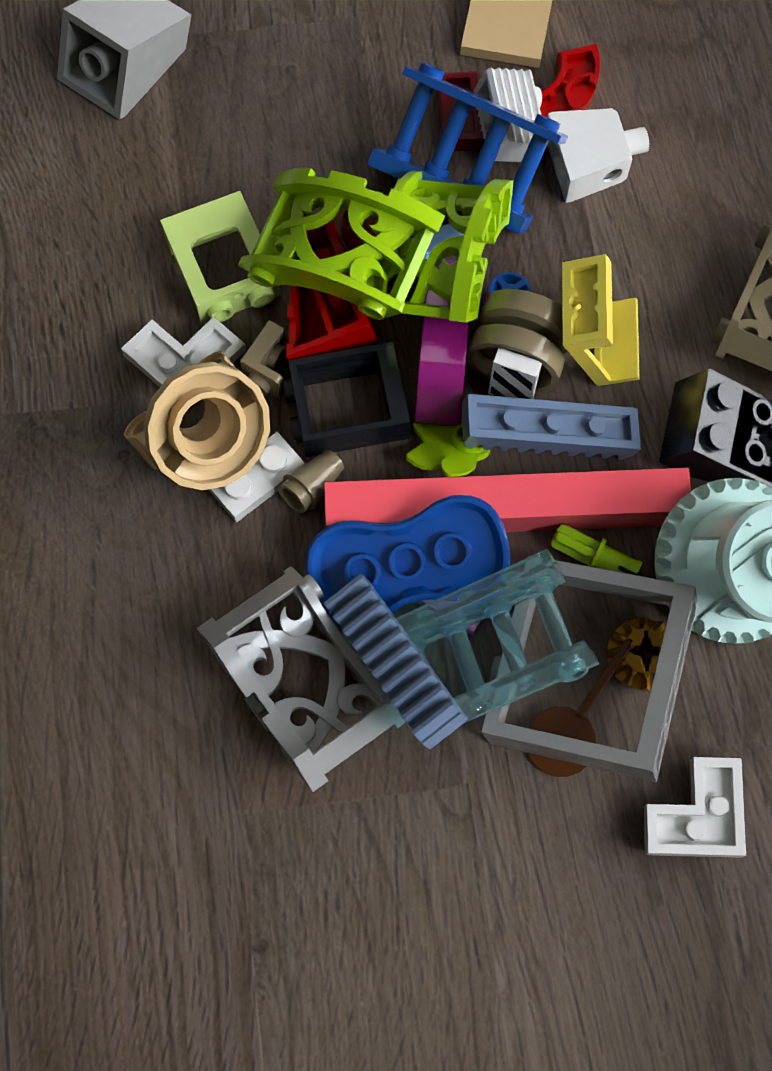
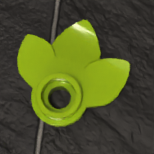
M415 422L413 423V430L424 443L407 453L406 460L422 470L432 471L441 468L443 474L447 477H460L475 470L477 461L488 457L491 449L484 450L483 445H477L471 449L466 448V444H463V424L450 426Z

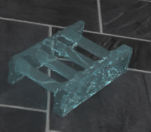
M548 549L396 618L425 659L424 650L428 644L444 637L449 639L467 692L454 697V700L468 718L466 722L560 681L572 682L578 680L588 673L589 668L599 665L596 655L584 640L573 644L552 593L555 587L565 583L566 580L560 566ZM528 599L535 600L555 653L531 664L527 662L509 614L512 606ZM486 618L491 619L510 669V673L488 683H484L466 633L470 625Z

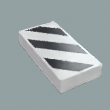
M502 348L498 349L493 361L488 395L534 399L542 363Z

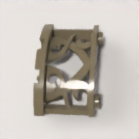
M764 222L754 245L762 249L731 320L724 317L721 318L711 342L719 344L715 354L717 358L723 360L725 354L729 353L772 371V320L764 302L772 296V277L756 286L764 265L772 276V224ZM748 305V309L752 319L741 320L745 308Z

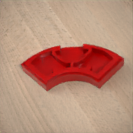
M596 43L557 53L558 74L554 81L541 91V115L548 117V114L551 112L586 110L595 94L600 73V57Z

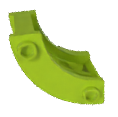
M312 168L289 169L278 174L272 188L278 191L279 195L252 254L241 257L238 266L248 271V278L261 286L293 285L318 290L358 305V310L366 316L382 320L383 318L402 313L405 299L434 233L439 232L445 215L392 188L388 196L381 192L367 189V180L365 178L333 170L328 178L315 176ZM315 208H322L321 211L314 214ZM342 209L348 210L349 223L356 236L364 244L345 253L319 259L311 248L306 231L327 224ZM368 217L378 220L376 224L369 225L377 235L376 237L369 234L362 227L364 220ZM413 236L414 240L403 262L394 250ZM381 258H385L400 270L390 295L367 285V279L372 275L380 276L387 283L386 273L377 261ZM350 271V277L342 274Z
M415 170L408 172L401 179L397 180L394 190L424 203L441 214L447 213L450 225L458 232L464 234V236H455L442 241L431 251L428 259L423 258L415 276L419 279L410 302H404L403 314L449 319V321L464 323L478 319L482 287L488 265L487 258H481L485 244H495L501 230L509 224L514 180L493 179L486 186L422 180V171ZM457 211H462V216H459ZM411 237L398 248L399 252H396L403 262L413 242ZM450 255L459 257L458 261L454 264H448L445 258ZM381 258L377 261L386 273L387 283L380 276L372 275L367 279V285L387 293L389 279L393 275L399 274L400 270L385 258ZM429 289L446 301L451 302L450 307L425 304Z

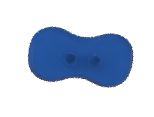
M452 495L442 498L413 517L395 523L337 522L323 529L313 538L306 556V574L311 575L321 588L324 598L319 601L335 624L338 623L334 620V615L323 603L359 574L364 575L370 581L393 613L407 604L423 600H441L454 603H472L483 600L495 593L503 585L510 568L509 542L498 513L484 500L469 495Z

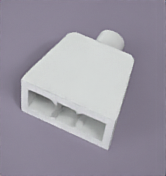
M612 108L557 111L548 114V118L561 124L558 131L568 135L565 144H556L549 140L547 145L565 203L578 200L623 182L627 179L632 155L649 151V137L645 127L624 131L618 112Z

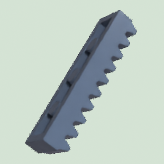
M467 394L462 401L463 444H466L468 449L477 445H483L484 450L500 446L501 451H507L511 448H518V452L535 449V454L551 450L552 455L566 451L568 456L585 453V457H592L596 454H601L603 459L618 455V460L634 456L641 450L638 408Z
M359 574L323 603L334 615V620L343 628V633L352 641V646L360 653L363 662L372 670V675L381 683L383 691L392 699V704L401 712L403 720L412 728V733L429 750L468 720L465 713L364 575Z

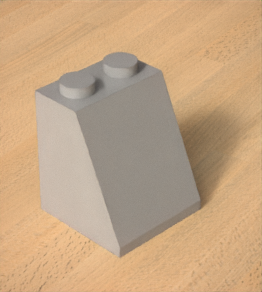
M78 0L63 8L57 80L120 120L130 112L186 50L191 14L169 0Z

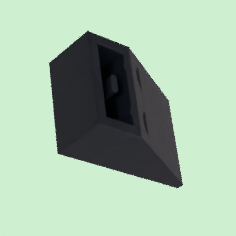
M710 368L675 382L659 462L671 468H689L690 477L708 482L728 478H742L759 481L764 485L772 487V399Z

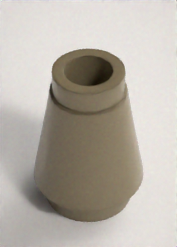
M325 450L322 454L283 476V483L278 488L282 499L290 508L298 513H304L307 509L314 510L325 495L324 482H334L344 470L343 462L334 452Z

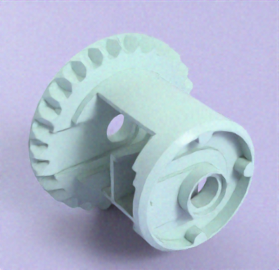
M728 478L703 484L686 494L672 508L660 529L655 548L656 578L696 587L698 604L691 631L702 637L717 642L737 644L751 643L770 637L772 634V487L764 485L759 481Z

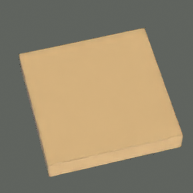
M471 0L460 55L539 68L552 0Z

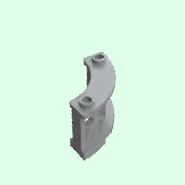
M290 566L283 571L284 575L217 621L213 618L209 619L197 627V630L227 676H230L245 696L244 701L266 732H271L281 748L282 754L311 791L314 792L328 782L325 776L327 772L394 725L398 729L405 721L401 717L399 710L392 704V699L381 688V683L359 659L319 601L324 598V594L317 582L309 574L302 577ZM290 594H293L302 607L303 616L299 620H291L287 617L286 607H284L280 615L282 630H273L266 611ZM259 616L262 631L229 637ZM314 623L326 641L307 635ZM270 649L274 663L273 671L265 676L259 675L253 668L254 664L259 660L267 662L263 650ZM280 649L305 652L328 661L329 684L323 707L312 700L301 697L286 698L275 704L273 703L269 695L275 691L283 674V658ZM345 666L358 684L344 687ZM358 697L368 699L376 708L352 726L348 727L337 719L339 710L344 715L351 717L361 715V711L353 708L352 702ZM296 709H304L317 716L318 720L315 724L306 715V723L302 726H295L291 722L290 716ZM331 729H334L336 732L340 733L338 736H336L331 741L326 743L324 746L319 748L323 741L326 739Z

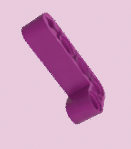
M445 260L448 264L457 262L456 260ZM429 289L426 304L450 307L451 302L446 301ZM424 316L417 388L416 423L459 425L469 322L464 323Z

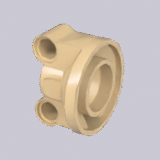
M218 351L208 355L198 364L189 365L168 377L151 398L148 410L135 417L125 429L124 436L152 469H159L178 485L202 491L225 487L247 474L263 454L270 433L269 406L259 386L239 371L224 352ZM203 399L205 402L203 418L193 427L180 428L186 411L191 405Z

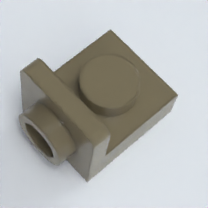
M269 320L240 360L242 373L259 386L263 396L269 393L277 399H280L284 393L283 377L273 371L279 368L286 357L283 327Z

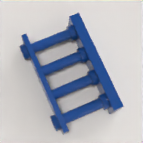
M421 62L419 69L405 66L402 75L418 81L394 145L389 144L387 149L373 148L367 165L398 179H401L408 172L415 170L422 171V180L485 186L510 123L532 132L533 135L513 181L509 224L504 228L518 234L527 232L533 215L523 211L526 205L522 202L549 140L556 144L566 143L568 135L558 131L561 124L540 114H537L535 120H532L442 79L445 72ZM435 89L456 98V101L432 160L426 161L425 166L410 160L413 153L409 150L432 92ZM474 106L495 117L469 179L464 178L463 182L460 183L448 177L450 170L447 169V166L471 107Z

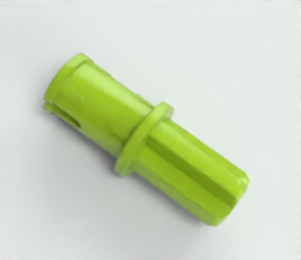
M561 524L558 527L551 541L553 549L589 567L630 574L618 568L622 566L638 574L642 565V561L636 560L606 545V539L603 538L600 542L566 524Z

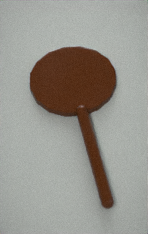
M628 638L623 642L577 710L570 707L554 706L541 711L531 721L529 729L596 744V734L585 714L633 646V640ZM528 753L531 761L541 771L555 777H569L581 772L586 767Z

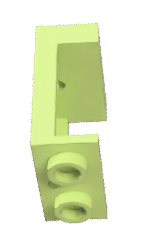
M241 191L160 220L166 243L177 261L195 303L201 325L207 324L213 317L219 322L226 321L236 312L249 307L265 306L272 302L275 297L281 296L280 286L264 287L249 278L217 290H212L207 286L192 252L193 247L238 231L249 255L252 254L260 233Z

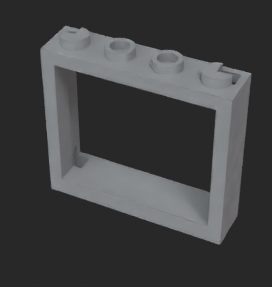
M529 555L525 570L520 569L515 578L514 596L517 597L514 612H508L504 619L502 638L506 642L502 656L497 655L491 667L490 681L494 683L490 701L484 700L480 708L478 726L482 728L481 733L489 744L657 782L698 604L696 587ZM542 581L671 606L637 753L505 723Z

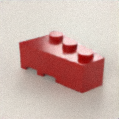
M334 220L319 228L306 231L311 248L319 259L329 258L346 252ZM350 271L342 273L350 277ZM290 285V304L287 307L289 344L286 347V357L288 360L379 344L370 317L360 312L358 305L318 290Z

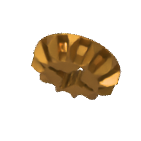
M645 616L630 621L626 620L610 637L607 646L608 664L626 639L630 638L633 640V646L614 672L616 678L626 686L636 690L651 691L659 656H653L650 659L645 671L641 656L633 655L631 650L638 649L642 639L646 636L649 649L657 650V653H660L666 629L664 621L657 622L647 619Z

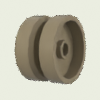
M502 289L492 291L483 300L477 320L478 328L472 332L466 350L467 363L472 370L490 381L493 361L498 349L502 348L542 363L535 393L548 392L558 385L565 358L563 355L568 352L563 346L562 306L543 295L526 290Z

